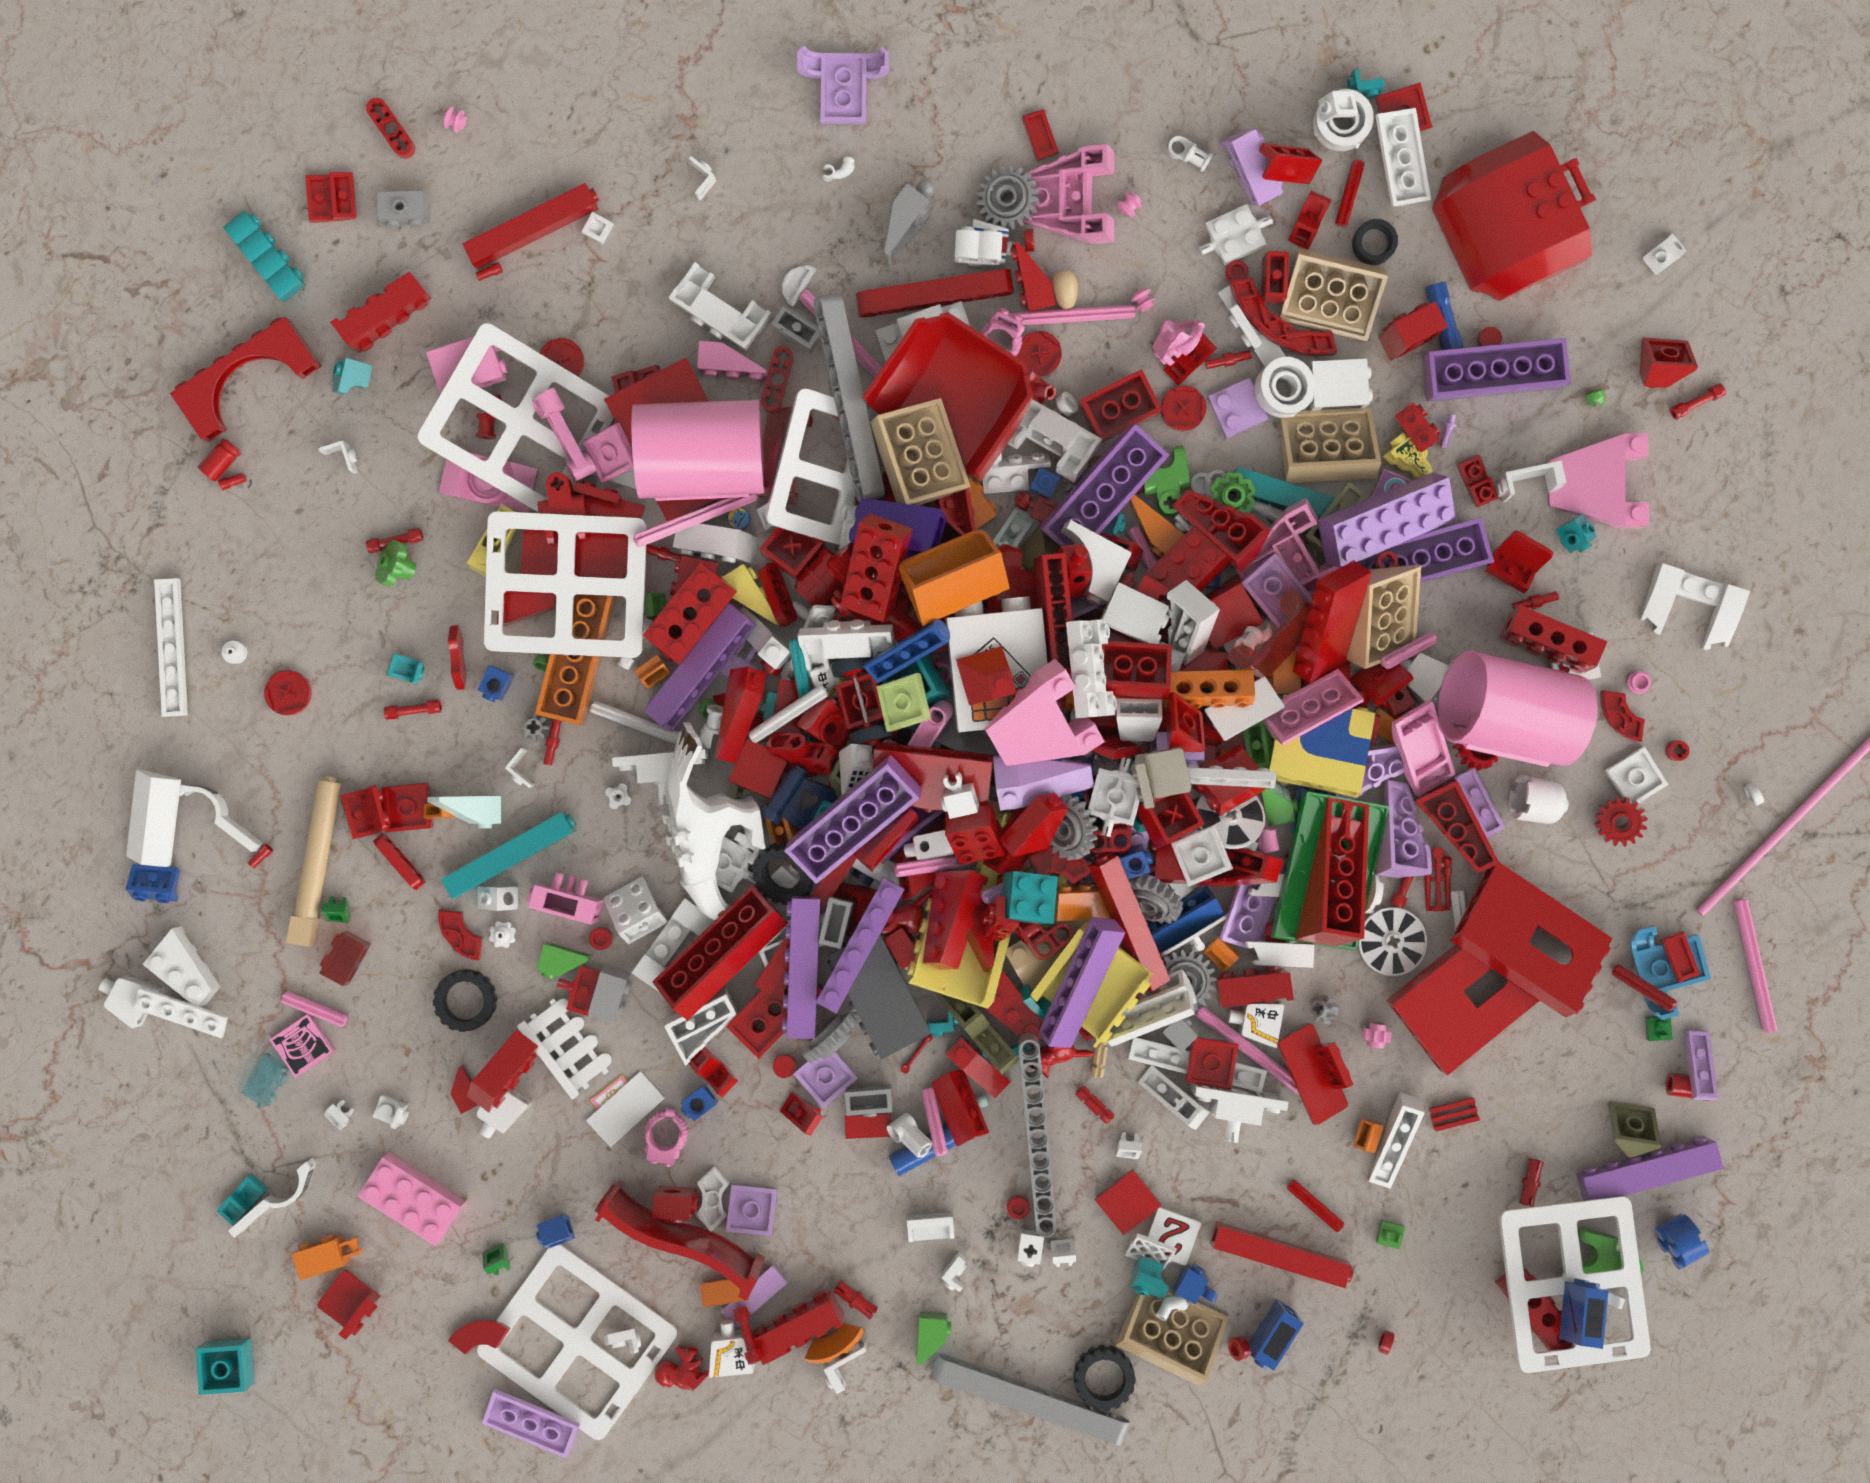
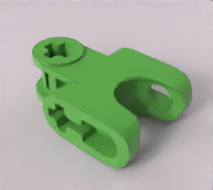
M1176 446L1172 452L1173 464L1165 469L1157 468L1143 484L1144 495H1156L1158 511L1165 517H1172L1178 513L1173 507L1169 509L1168 505L1164 506L1167 499H1170L1171 503H1175L1181 497L1180 490L1190 488L1187 458L1183 446Z
M1582 1227L1578 1228V1238L1583 1243L1590 1244L1592 1248L1590 1258L1582 1262L1584 1273L1621 1268L1618 1237ZM1639 1259L1640 1271L1642 1274L1644 1266L1642 1261Z

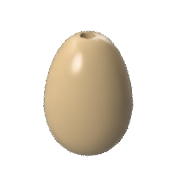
M1070 270L1054 273L1051 283L1056 302L1063 309L1072 308L1078 297V281L1075 274Z

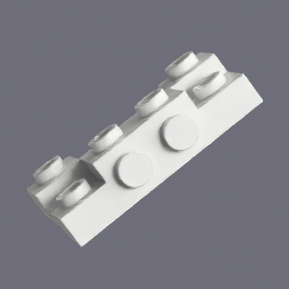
M694 262L686 276L669 296V300L689 313L691 316L690 320L700 327L704 324L710 328L709 333L717 339L721 340L723 337L747 351L757 334L762 332L772 317L771 312L765 311L752 300L744 313L741 314L707 291L715 276Z
M1032 399L1024 418L1008 442V445L1018 449L1025 439L1029 438L1060 456L1061 459L1057 463L1055 472L1075 483L1087 469L1090 459L1101 447L1102 439Z
M860 619L848 622L833 620L825 622L824 626L820 628H800L798 633L799 646L803 652L806 671H811L813 665L824 664V669L829 670L831 659L871 657L872 653L873 657L897 644L892 624L871 625V621H862Z
M1106 620L1066 622L1071 676L1075 686L1073 696L1076 718L1115 715L1117 700L1113 696V691H1106V676L1103 664L1102 644H1108V638L1110 637V629L1106 624Z

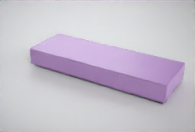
M1475 768L1467 769L1452 777V779L1459 782L1486 837L1505 828Z
M1686 1030L1684 1038L1692 1099L1717 1100L1718 1091L1709 1031Z
M772 1264L758 1277L749 1295V1300L729 1303L720 1312L727 1320L734 1321V1328L736 1329L739 1326V1322H735L734 1309L747 1306L751 1316L785 1286L788 1281Z

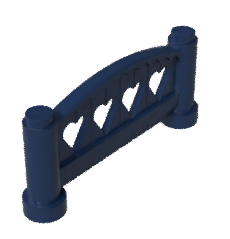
M795 765L788 772L768 804L761 807L760 814L776 825L784 818L802 830L813 820L824 800L834 803L838 797L833 788L807 779L805 777L807 772ZM808 790L811 796H817L818 801L815 805L800 811L802 791ZM854 869L851 874L869 887L874 882L873 878L857 869Z

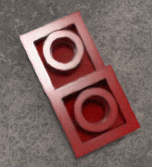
M1480 455L1472 456L1457 463L1462 480L1476 507L1498 499L1492 478L1487 476Z

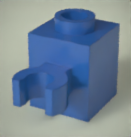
M1188 1264L1184 1266L1173 1286L1176 1294L1194 1304L1197 1303L1200 1295L1214 1303L1218 1296L1215 1290L1206 1286L1209 1280L1206 1274H1204L1205 1270L1195 1264L1192 1267Z

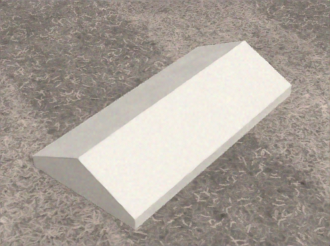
M1416 108L1376 114L1391 207L1407 206L1431 200Z
M136 769L126 857L141 865L171 866L181 779Z

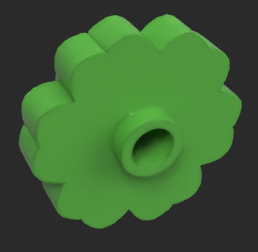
M1228 472L1225 474L1224 479L1216 478L1214 484L1210 487V492L1213 494L1210 498L1223 505H1230L1241 512L1249 513L1255 504V500L1251 496L1255 494L1256 489L1250 479L1243 480L1241 473ZM1230 491L1236 493V498L1234 500H1230L1228 498V493Z
M396 540L388 542L386 549L382 550L377 561L378 567L375 571L377 582L389 587L395 583L396 578L410 580L416 571V563L406 557V545Z

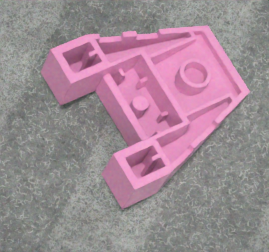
M1108 144L1084 146L1073 154L1064 155L1051 164H1044L1029 171L1031 175L1030 180H1035L1037 183L1034 188L1040 192V194L1034 197L1038 198L1040 203L1033 204L1037 213L1029 212L1032 220L1029 221L1024 218V224L1089 244L1114 243V219L1108 213L1092 214V177L1114 174V151Z
M1625 433L1549 460L1548 463L1562 460L1566 484L1558 491L1548 493V506L1574 515L1584 514L1590 520L1599 521L1614 528H1641L1649 525V502H1626L1625 460H1640L1648 456V433Z
M1307 497L1287 507L1269 527L1270 533L1258 556L1242 572L1236 568L1242 580L1254 567L1273 553H1277L1312 596L1317 580L1339 569L1328 563L1319 567L1300 534L1316 525L1318 520Z
M1056 659L1035 671L1030 677V682L1022 690L1019 689L1014 700L1007 707L1004 706L984 728L1006 766L1085 755L1104 743L1096 725L1088 717L1075 718L1069 723L1065 720L1056 700L1075 689V686L1066 669Z

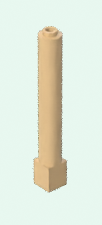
M323 775V779H318L296 905L294 915L290 916L286 943L307 947L316 944L320 922L318 912L341 783L337 782V777Z

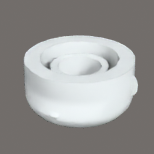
M1332 90L1354 91L1358 114L1349 117L1352 122L1350 129L1341 130L1335 126L1333 119L1328 122H1322L1318 106L1313 118L1314 135L1323 146L1333 151L1358 149L1372 129L1374 121L1372 106L1365 96L1355 90Z
M1293 357L1277 358L1267 364L1259 372L1255 380L1254 394L1256 401L1266 413L1279 418L1294 417L1295 414L1305 409L1311 403L1316 389L1315 379L1309 367L1299 359ZM1278 379L1288 385L1290 397H1283L1278 393L1276 389V381Z

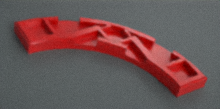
M1253 277L1231 280L1229 282L1232 295L1249 323L1269 341L1286 350L1302 355L1331 356L1337 353L1332 331L1315 332L1299 330L1292 327L1291 324L1282 320L1276 314L1273 315L1264 305L1265 302L1255 286Z

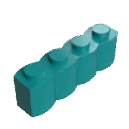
M244 210L224 225L223 228L276 296L285 302L306 286L302 281L304 275L296 266L294 268L290 266L288 261L291 259L283 249L277 250L274 245L276 240L268 231L263 232L260 228L262 222L254 213L249 214Z

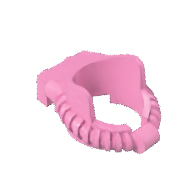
M1005 308L998 309L995 314L991 315L990 322L983 326L981 334L988 337V334L995 329L1007 331L1013 338V347L1010 353L1017 356L1022 344L1021 334L1024 331V326L1022 325L1024 319L1019 314L1013 315L1009 313Z
M1169 319L1165 320L1152 346L1153 354L1164 365L1167 363L1171 366L1175 362L1171 359L1172 356L1175 355L1179 358L1182 353L1187 355L1197 346L1205 327L1204 323L1199 319L1185 320L1179 323ZM1192 329V332H1191L1190 335H1187L1186 333H1184V332H1186L1187 330Z
M666 1108L664 1112H657L646 1123L644 1141L647 1144L644 1152L647 1154L646 1160L651 1164L659 1162L663 1163V1166L671 1167V1165H674L675 1159L679 1158L680 1150L687 1141V1124L685 1125L686 1122L685 1120L683 1121V1117L676 1114V1109ZM665 1117L674 1118L673 1121L680 1130L678 1142L669 1147L659 1145L653 1136L655 1123L663 1120Z

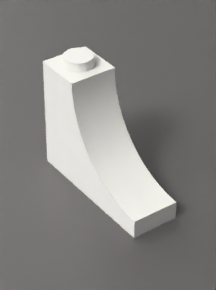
M1070 520L1064 524L1061 533L1070 538L1075 545L1082 544L1087 548V557L1092 568V574L1083 596L1087 597L1088 602L1097 606L1108 603L1130 558L1131 552Z
M744 606L741 611L757 624L746 639L757 650L758 655L774 669L783 668L785 663L791 659L788 642Z

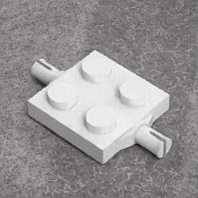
M1246 204L1205 223V227L1210 235V242L1199 246V252L1203 256L1214 250L1220 256L1224 266L1266 247L1267 243L1261 233V228L1273 224L1270 215H1267L1257 220Z
M1122 758L1119 770L1109 771L1099 768L1088 809L1092 810L1089 815L1099 817L1105 821L1101 835L1105 836L1107 831V837H1111L1114 824L1134 825L1139 806L1137 788L1140 785L1138 779L1134 780L1133 776L1128 773L1131 762L1129 758H1127L1125 767L1126 758Z
M724 836L716 870L717 886L733 893L738 882L743 878L755 885L756 881H753V878H751L754 873L748 870V862L753 851H746L737 846L738 843Z

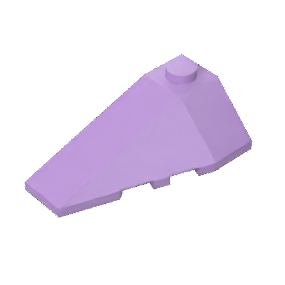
M1395 744L1369 746L1363 785L1359 796L1363 795L1362 792L1372 787L1380 786L1381 782L1388 778L1404 773L1403 760ZM1330 792V793H1331V796H1336V797H1341V798H1347V799L1356 798V797H1351V796H1346V795H1341V794H1337V793H1332V792Z
M1000 755L993 756L1000 811L1027 807L1039 795L1055 792L1059 797L1094 787L1091 764L1067 760H1045L1006 766Z
M1387 780L1385 781L1382 805L1390 806L1377 860V875L1394 878L1432 874L1431 851L1429 845L1425 844L1421 832L1424 830L1422 824H1418L1415 815L1416 806L1408 783Z

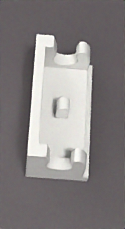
M953 1212L908 1215V1241L954 1239Z

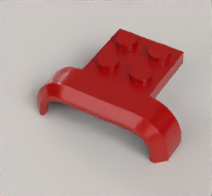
M1001 544L998 546V549L1002 554L1010 589L989 597L985 614L1002 612L1001 599L1028 596L1030 597L1031 609H1038L1035 572L1021 569L1022 549Z

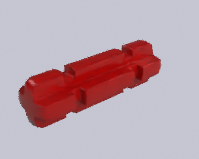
M1081 1086L1075 1095L1081 1101L1084 1100V1104L1095 1115H1100V1119L1105 1124L1111 1122L1115 1116L1109 1108L1106 1109V1105L1094 1094L1091 1095V1091L1086 1086Z

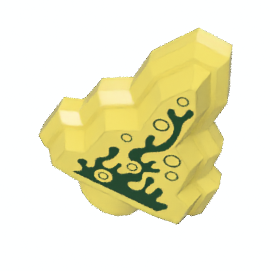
M1403 432L1390 442L1393 448L1383 456L1390 465H1396L1401 471H1409L1415 479L1432 473L1431 465L1426 459L1428 450L1419 452L1406 432Z

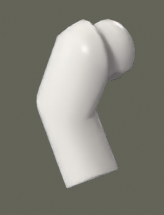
M1178 1294L1166 1297L1156 1316L1166 1321L1173 1309L1186 1310L1188 1301Z

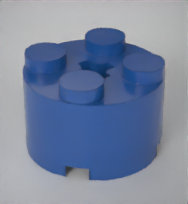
M1680 1213L1654 1229L1660 1238L1657 1240L1659 1247L1664 1253L1669 1252L1671 1260L1678 1270L1709 1254L1706 1241H1700L1698 1234L1701 1232L1686 1214L1682 1215Z

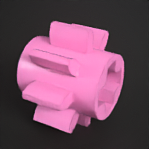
M1370 1022L1369 1028L1363 1027L1362 1039L1367 1040V1046L1384 1048L1385 1042L1391 1043L1392 1032L1386 1030L1387 1025Z

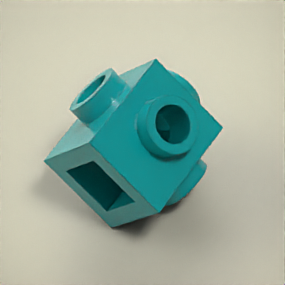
M1584 514L1556 529L1561 544L1569 553L1576 550L1580 553L1592 546L1590 542L1597 538L1594 526L1587 521Z

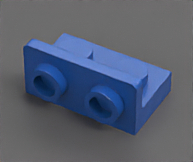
M132 864L125 890L136 901L144 902L149 899L160 903L177 902L178 896L175 890L180 870L177 867Z

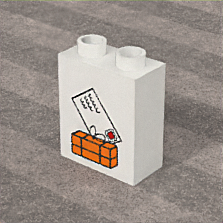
M1029 596L1001 599L1002 612L984 614L983 603L980 601L977 604L955 612V617L945 618L946 626L950 632L948 652L956 730L958 732L985 730L984 728L1004 706L1007 707L1016 696L1012 694L969 706L956 659L1002 646L1016 692L1019 689L1022 690L1030 682V677L1035 671L1048 664L1042 608L1031 609Z

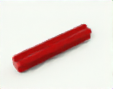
M1354 160L1350 168L1335 224L1341 227H1346L1349 223L1365 162L1361 160Z
M1620 964L1614 967L1612 976L1669 1012L1676 1006L1677 1001L1630 970Z
M1292 1180L1288 1184V1191L1335 1232H1339L1343 1228L1344 1222L1296 1180Z

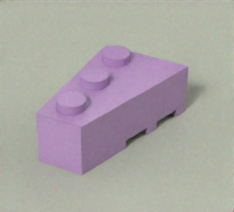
M1244 129L1218 142L1221 148L1226 147L1232 159L1229 160L1231 167L1236 166L1241 177L1239 182L1252 205L1260 206L1283 193L1281 189L1283 186L1282 181L1265 180L1262 177L1270 160L1259 152L1262 143H1265L1259 131L1256 129Z

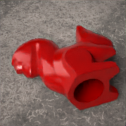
M678 1345L675 1351L682 1362L677 1366L672 1361H661L654 1371L655 1380L662 1387L667 1386L670 1388L674 1384L680 1389L694 1391L709 1375V1370L702 1372L699 1369L703 1357L694 1360L698 1354L696 1347H682Z

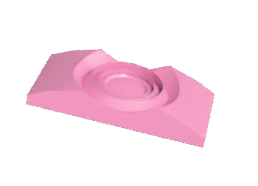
M470 453L482 461H487L489 458L482 455ZM446 459L439 489L440 494L500 507L502 504L513 511L529 513L530 507ZM506 461L502 468L503 473L534 491L539 470Z
M1429 699L1392 722L1393 741L1403 760V772L1416 796L1424 795L1456 775L1444 735L1439 730L1438 716L1432 700Z

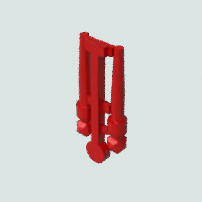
M1434 847L1431 850V854L1435 858V864H1432V868H1435V877H1431L1432 874L1424 875L1426 911H1449L1452 874L1450 864L1452 863V858L1449 856L1443 857L1444 850L1440 847ZM1442 867H1443V874H1444L1443 877H1441V868H1442ZM1441 881H1444L1446 906H1441ZM1431 882H1435L1436 906H1430Z

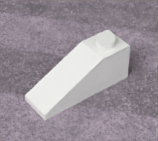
M1153 1065L1137 1082L1185 1124L1195 1130L1210 1113Z

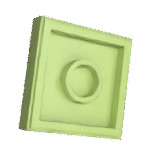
M920 673L876 686L887 732L931 719Z

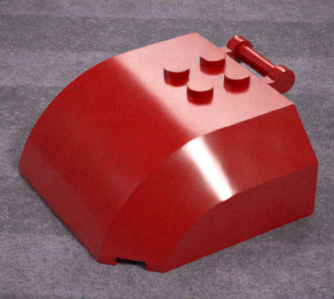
M1535 131L1499 146L1444 176L1432 206L1434 215L1469 289L1476 293L1481 292L1492 296V299L1502 301L1569 270L1592 256L1590 227L1581 208L1596 201L1594 193L1591 194L1578 167L1580 164L1578 159L1574 158L1560 165L1551 144ZM1567 171L1570 172L1582 197L1579 201L1576 200L1564 174Z
M946 312L940 314V316L926 319L923 317L914 320L862 399L866 405L881 415L941 398L966 474L982 481L1020 425L1030 406L1033 395L1027 363L954 315Z

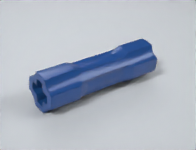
M1446 282L1428 286L1425 288L1429 304L1436 302L1448 325L1439 334L1442 350L1464 348L1453 316Z

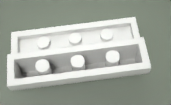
M1182 969L1168 974L1170 981L1154 991L1146 990L1144 994L1140 992L1135 998L1139 1001L1131 1011L1126 1009L1123 1012L1125 1019L1118 1028L1113 1025L1110 1029L1113 1034L1107 1042L1111 1047L1195 1014L1193 1005L1197 1003L1195 993L1187 975Z

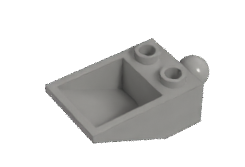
M928 179L920 180L916 185V189L907 183L893 201L884 251L885 264L887 266H890L919 225L923 227L930 218L928 214L930 211L928 197L933 194L934 185Z

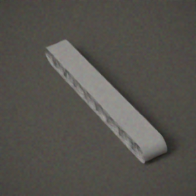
M839 293L815 297V315L856 498L859 503L861 498L883 499L885 494L866 403L862 399L864 394L843 299Z
M1025 1033L1020 1037L1018 1046L1035 1224L1039 1235L1049 1237L1055 1233L1057 1225L1040 1045L1036 1035ZM1030 1042L1035 1047L1032 1050H1026L1023 1048L1024 1044ZM1028 1065H1034L1037 1067V1070L1028 1072L1025 1068ZM1032 1087L1039 1089V1092L1034 1095L1029 1094L1027 1091ZM1035 1109L1041 1111V1114L1036 1117L1031 1116L1029 1113ZM1034 1132H1041L1043 1136L1037 1139L1032 1137V1134ZM1043 1154L1045 1158L1043 1160H1036L1034 1156ZM1039 1176L1047 1177L1045 1182H1038L1036 1179ZM1041 1198L1049 1199V1202L1046 1204H1041L1038 1201ZM1043 1220L1051 1221V1224L1043 1226L1040 1223Z
M937 1354L930 1374V1378L938 1383L1117 1445L1123 1444L1130 1423L1128 1419L1120 1415L1104 1411L1103 1409L1095 1410L1093 1406H1088L1083 1402L945 1354Z

